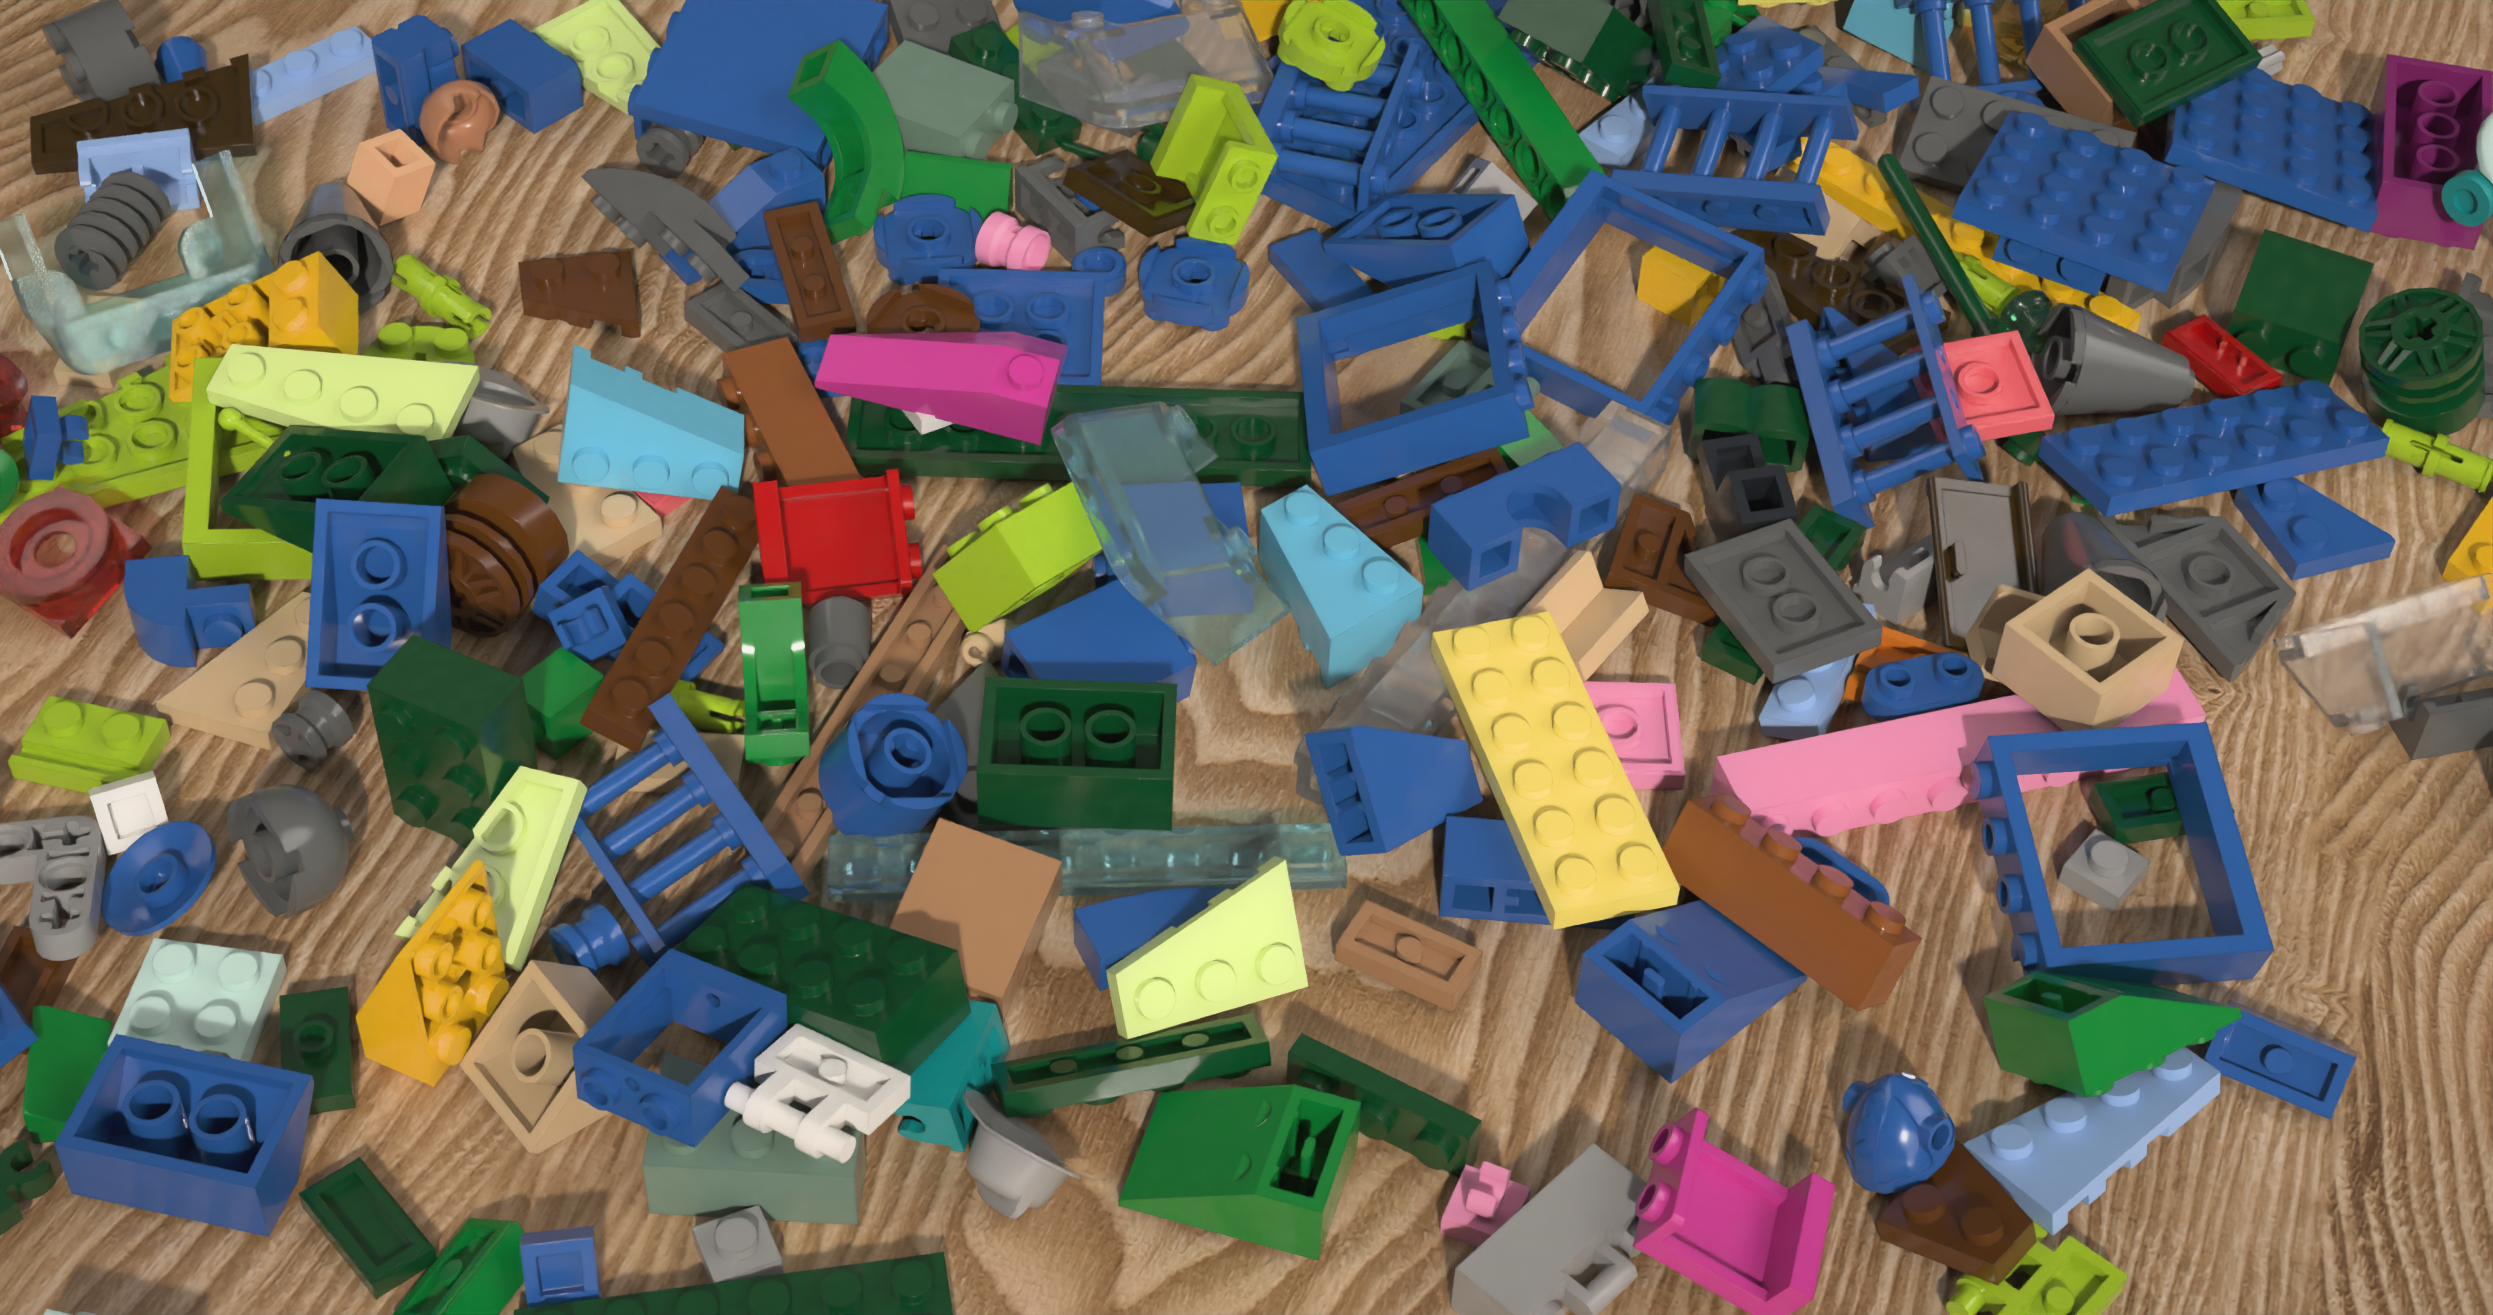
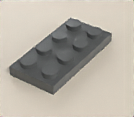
M1931 76L1899 162L1910 180L1961 194L2010 111L2038 114L2044 117L2051 125L2069 131L2082 130L2090 132L2097 136L2100 142L2121 149L2133 148L2137 133Z

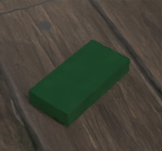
M360 1157L298 1193L302 1208L375 1299L380 1298L430 1267L437 1259L433 1245Z

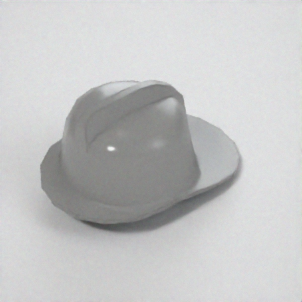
M462 361L441 362L479 367L480 381L455 430L462 435H470L500 459L507 458L513 446L526 442L538 415L548 414L550 411L548 406L538 402L522 386L494 370Z
M965 1090L962 1098L969 1110L979 1121L967 1159V1171L976 1180L979 1195L985 1203L1010 1219H1017L1027 1208L1039 1209L1045 1205L1068 1176L1081 1179V1174L1066 1165L1048 1141L1022 1117L1006 1118L998 1101L975 1090Z

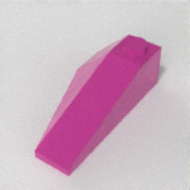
M1016 332L830 334L815 379V388L912 413L918 412L934 415L936 419L1041 445L1068 346Z

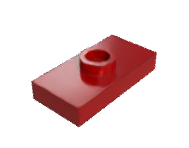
M2202 314L2164 333L2161 345L2187 357L2190 369L2194 370L2195 376L2223 399L2253 394L2259 390L2277 389L2281 386L2283 380L2281 374L2206 314Z

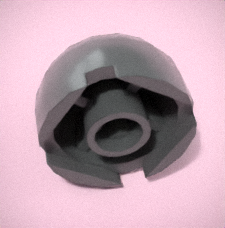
M280 784L264 788L232 800L227 811V829L230 843L243 840L249 859L237 864L255 898L270 914L279 916L286 913V919L316 907L333 895L346 875L349 864L348 843L352 842L353 839L350 822L340 808H332L322 796L301 785Z

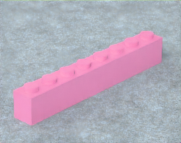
M2175 666L2168 690L2114 728L2204 722L2206 713ZM2015 694L1716 757L1709 796L1723 793L1735 797L1750 808L1752 812L1750 817L1766 829H1776L1793 838L1833 836L1844 830L1877 823L1889 824L1909 816L1933 811H1949L1960 805L1979 802V799L1972 798L1969 791L1974 781L1970 763L1977 757L1987 736L2060 732L2064 730L2019 695ZM2132 768L2017 775L2021 792L2049 786L2061 787L2072 781L2105 774L2116 775Z

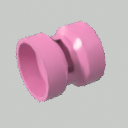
M997 211L986 219L979 231L975 244V256L977 261L993 268L1004 266L1007 270L1041 271L1049 256L1051 238L1048 232L1032 225L1023 228L1019 226L1016 218Z

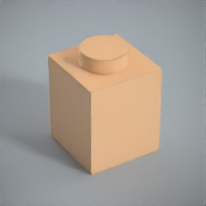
M401 129L358 144L345 185L355 191L374 222L381 226L420 211L436 162Z

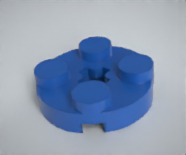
M922 194L906 197L894 203V212L887 215L884 220L882 213L876 219L873 228L875 255L880 264L888 269V277L894 283L910 285L916 281L938 282L939 268L975 269V263L977 262L975 244L983 225L982 220L971 207H969L968 214L964 210L955 208V199L944 195ZM933 236V240H923L922 237Z
M1184 237L1176 239V248L1167 249L1161 253L1159 245L1151 249L1140 264L1139 293L1144 302V312L1146 316L1156 321L1166 320L1179 325L1200 326L1207 331L1222 330L1229 325L1230 317L1238 313L1248 299L1250 272L1246 262L1242 265L1236 260V250L1225 243ZM1192 279H1200V280H1202V283H1190V282L1192 281Z

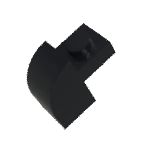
M1757 433L1701 441L1697 454L1711 500L1706 514L1710 526L1720 542L1789 518L1794 523L1796 522L1799 514L1784 463L1766 465Z

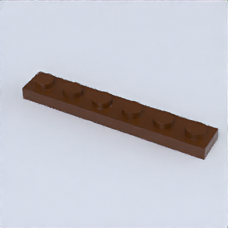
M723 486L720 487L588 704L579 724L635 753L638 752L656 721L648 707L668 693L671 694L759 544L754 502Z

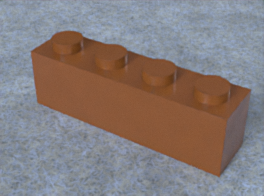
M788 337L722 354L724 378L717 379L716 381L719 399L723 407L744 415V449L752 448L754 451L753 461L759 482L777 480L779 488L862 479Z
M1719 793L1713 796L1688 800L1662 847V851L1676 881L1854 1010L1860 1011L1884 1004L1922 940L1920 936L1904 926L1906 923L1905 917L1889 905L1877 901L1870 902L1852 889L1854 886L1853 881L1843 872L1828 865H1817L1800 853L1802 850L1801 844L1790 835L1776 829H1766L1750 817L1752 813L1750 808L1737 798Z

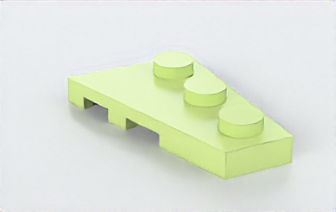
M520 766L473 828L474 839L451 869L447 866L443 868L431 884L435 891L414 918L409 915L406 917L394 935L408 943L475 860H479L485 863L490 894L493 898V910L498 936L501 941L504 967L522 972L588 788L577 779Z
M1274 856L1256 869L1258 873L1234 890H1224L1208 901L1209 906L1177 928L1169 927L1106 970L1118 1035L1131 1039L1309 987L1285 859Z

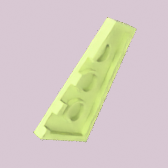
M231 344L211 379L206 392L210 404L223 408H235L240 413L286 427L301 426L422 435L426 437L427 441L452 437L480 381L479 367L473 365Z

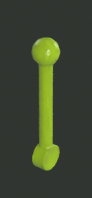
M225 408L218 415V423L223 429L229 431L237 430L266 450L275 442L243 421L241 413L235 408ZM286 451L284 456L290 455L291 452Z

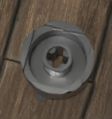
M99 0L42 26L43 33L51 49L56 55L61 54L65 63L58 66L59 72L70 93L73 96L78 94L80 102L98 97L103 102L120 98L130 93L128 88L149 82L151 88L161 85L158 73L145 44H139L131 30L135 26L118 0Z

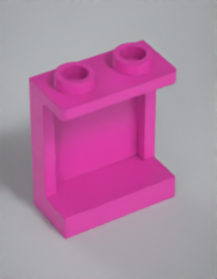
M1697 1107L1674 1124L1672 1122L1665 1123L1654 1136L1649 1148L1648 1156L1653 1160L1648 1183L1641 1191L1635 1205V1214L1639 1217L1633 1247L1751 1315H1790L1812 1301L1835 1185L1812 1172L1791 1188L1784 1187L1704 1140L1709 1114Z

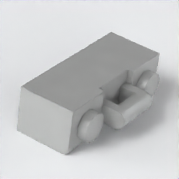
M1593 1143L1455 1268L1450 1308L1459 1315H1565L1566 1311L1562 1308L1563 1304L1576 1315H1598L1638 1277L1636 1267L1623 1254L1629 1258H1634L1641 1253L1640 1250L1633 1247L1639 1217L1635 1214V1205L1647 1183ZM1596 1270L1601 1271L1585 1288L1582 1286Z

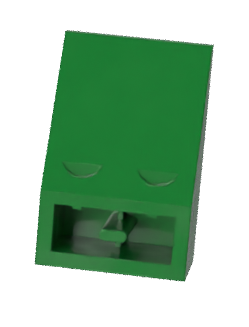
M2034 971L1983 996L2001 1069L2030 1078L2034 1083L2049 1084L2073 1092L2075 1096L2083 1098L2096 1097L2111 1091L2114 1087V1082L2136 1071H2146L2161 1066L2166 1061L2167 1055L2187 1045L2208 1042L2217 1036V1030L2242 1018L2240 1008L2152 984Z
M1295 1084L1161 1092L1119 1197L1118 1206L1319 1261L1357 1152L1361 1102Z

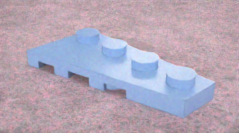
M2183 1047L2167 1055L2166 1061L2161 1066L2146 1071H2136L2114 1082L2113 1089L2103 1095L2083 1098L2075 1096L2073 1092L2069 1091L1963 1143V1146L2033 1221L2054 1236L2068 1224V1212L2079 1202L2090 1205L2106 1191V1179L2120 1167L2124 1166L2132 1169L2147 1156V1144L2158 1135H2172L2220 1094V1071L2186 1047Z

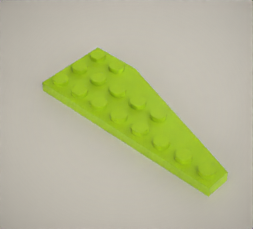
M170 355L164 357L165 367L143 378L137 372H134L117 381L119 390L97 401L90 400L86 402L82 398L58 410L59 418L67 415H78L86 418L89 438L88 440H68L82 442L84 461L83 463L68 465L57 460L53 481L28 479L22 443L25 427L0 439L3 447L1 449L13 458L20 475V486L15 498L0 513V535L18 532L23 529L139 500L147 496L186 486L191 401L173 402L169 398ZM241 413L243 421L274 441L287 429L286 426ZM222 428L220 477L249 470L266 452V449L237 430L229 431Z

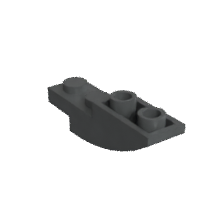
M589 169L582 176L596 192L590 199V202L612 224L621 217L622 219L616 226L639 249L648 242L663 257L671 249L681 258L690 251L692 254L686 261L705 281L710 284L718 277L733 292L750 277L725 250L738 235L706 201L693 191L664 177L632 169Z
M2219 180L2216 182L2210 201L2166 294L2107 274L2105 278V284L2107 285L2105 294L2117 299L2120 303L2133 310L2152 298L2171 309L2189 296L2207 278L2224 252L2243 189Z

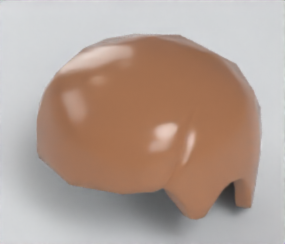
M453 80L435 88L425 97L418 121L425 141L437 158L451 164H459V154L461 151L466 149L481 151L484 148L486 133L496 125L500 107L492 91L484 84L471 80Z

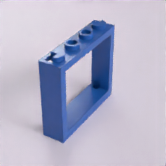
M1591 169L1509 279L1517 310L1514 312L1521 334L1604 222L1728 280L1641 402L1520 344L1527 363L1529 376L1538 381L1541 394L1648 445L1660 428L1665 430L1672 424L1680 406V399L1690 386L1694 388L1696 380L1704 379L1709 368L1710 358L1718 346H1726L1732 340L1739 325V317L1748 304H1757L1763 296L1769 279L1765 276L1764 248ZM1481 317L1471 330L1473 346L1489 353L1484 318Z
M1491 259L1296 318L1309 453L1327 497L1530 437L1525 410L1535 408L1526 379V377H1529V371L1520 345L1523 343V338L1514 312L1517 310L1509 279L1498 280ZM1481 317L1484 318L1495 387L1343 431L1336 361Z
M2207 722L1987 736L1977 757L1970 763L1974 781L1969 791L1972 798L1979 799L1984 818L1982 824L1983 847L1988 856L1994 857L1999 876L1996 884L1998 906L2003 914L2009 915L2013 931L2011 942L2012 961H2020L2024 976L2038 971L2152 984L2155 986L2246 980L2255 977L2273 953L2274 947ZM2167 766L2215 937L2062 948L2017 775Z

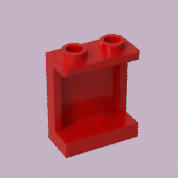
M898 468L887 469L885 475L881 477L779 488L777 480L753 483V502L763 584L801 581L803 608L814 607L817 603L834 596H846L858 602L909 597L913 588L912 579L922 577L919 543H908L905 520L915 519L911 484L900 485Z

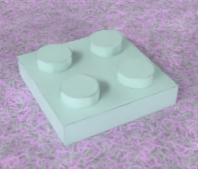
M154 938L108 1040V1047L114 1036L120 1034L157 1043L177 1045L200 1052L204 1050L224 1052L230 1058L250 1062L287 973L283 955Z

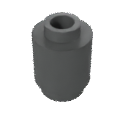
M834 596L817 603L809 613V666L815 673L816 680L823 686L832 689H847L870 657V613L865 605L846 596Z

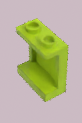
M1191 74L1151 159L1150 165L1155 175L1184 181L1196 202L1193 213L1186 225V230L1191 238L1235 246L1274 167L1278 154L1239 84Z

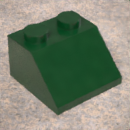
M2265 229L2227 332L2272 368L2308 380H2318L2330 386L2347 346L2375 263Z

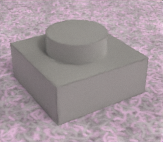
M2095 829L2063 865L2058 882L2114 914L2146 877L2151 861Z
M759 1205L692 1227L694 1244L710 1283L784 1273L781 1255Z

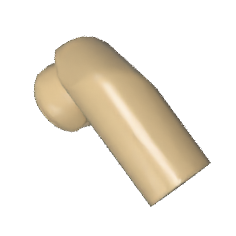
M1003 618L992 621L975 634L970 630L963 637L960 647L961 657L968 665L973 667H979L988 661L991 664L1001 661L1005 632L1020 625L1010 619Z

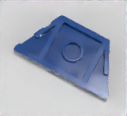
M1758 16L1737 33L1728 36L1725 42L1715 49L1721 73V79L1716 89L1787 94L1824 65L1822 44L1765 16Z

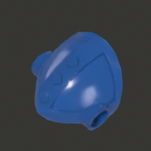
M1901 1071V1073H1887L1869 1084L1859 1080L1852 1083L1844 1094L1842 1108L1844 1113L1850 1116L1845 1146L1846 1162L1852 1179L1865 1190L1882 1194L1906 1191L1934 1174L1945 1163L1954 1148L1956 1129L1950 1115L1942 1106L1939 1097L1928 1087L1929 1083L1919 1077L1914 1078V1075L1905 1071Z

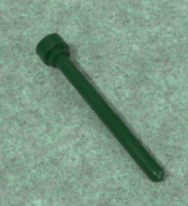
M1883 154L1877 161V168L1973 329L1971 338L2013 331L2008 323H2002L2000 319L1992 318L1897 157L1893 154Z

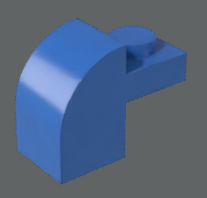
M188 555L125 560L124 595L137 641L148 656L160 663L175 667H196L197 649L231 646L259 625L250 584L197 588Z

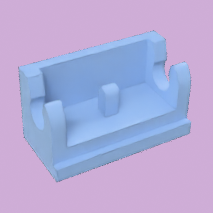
M188 128L76 141L80 187H84L85 203L89 201L93 192L101 186L102 181L111 173L128 171L149 178L158 185L169 199L170 211L201 208L198 168Z

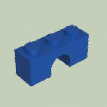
M1579 441L1556 452L1547 453L1539 459L1509 472L1497 474L1490 480L1462 492L1450 494L1442 500L1431 504L1427 548L1464 589L1469 592L1518 570L1522 529L1525 527H1534L1548 531L1566 549L1615 528L1621 484Z

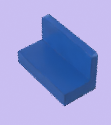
M2230 1000L2226 1005L2240 1008L2242 1018L2217 1030V1036L2212 1039L2204 1061L2219 1070L2220 1074L2331 1120L2358 1052Z

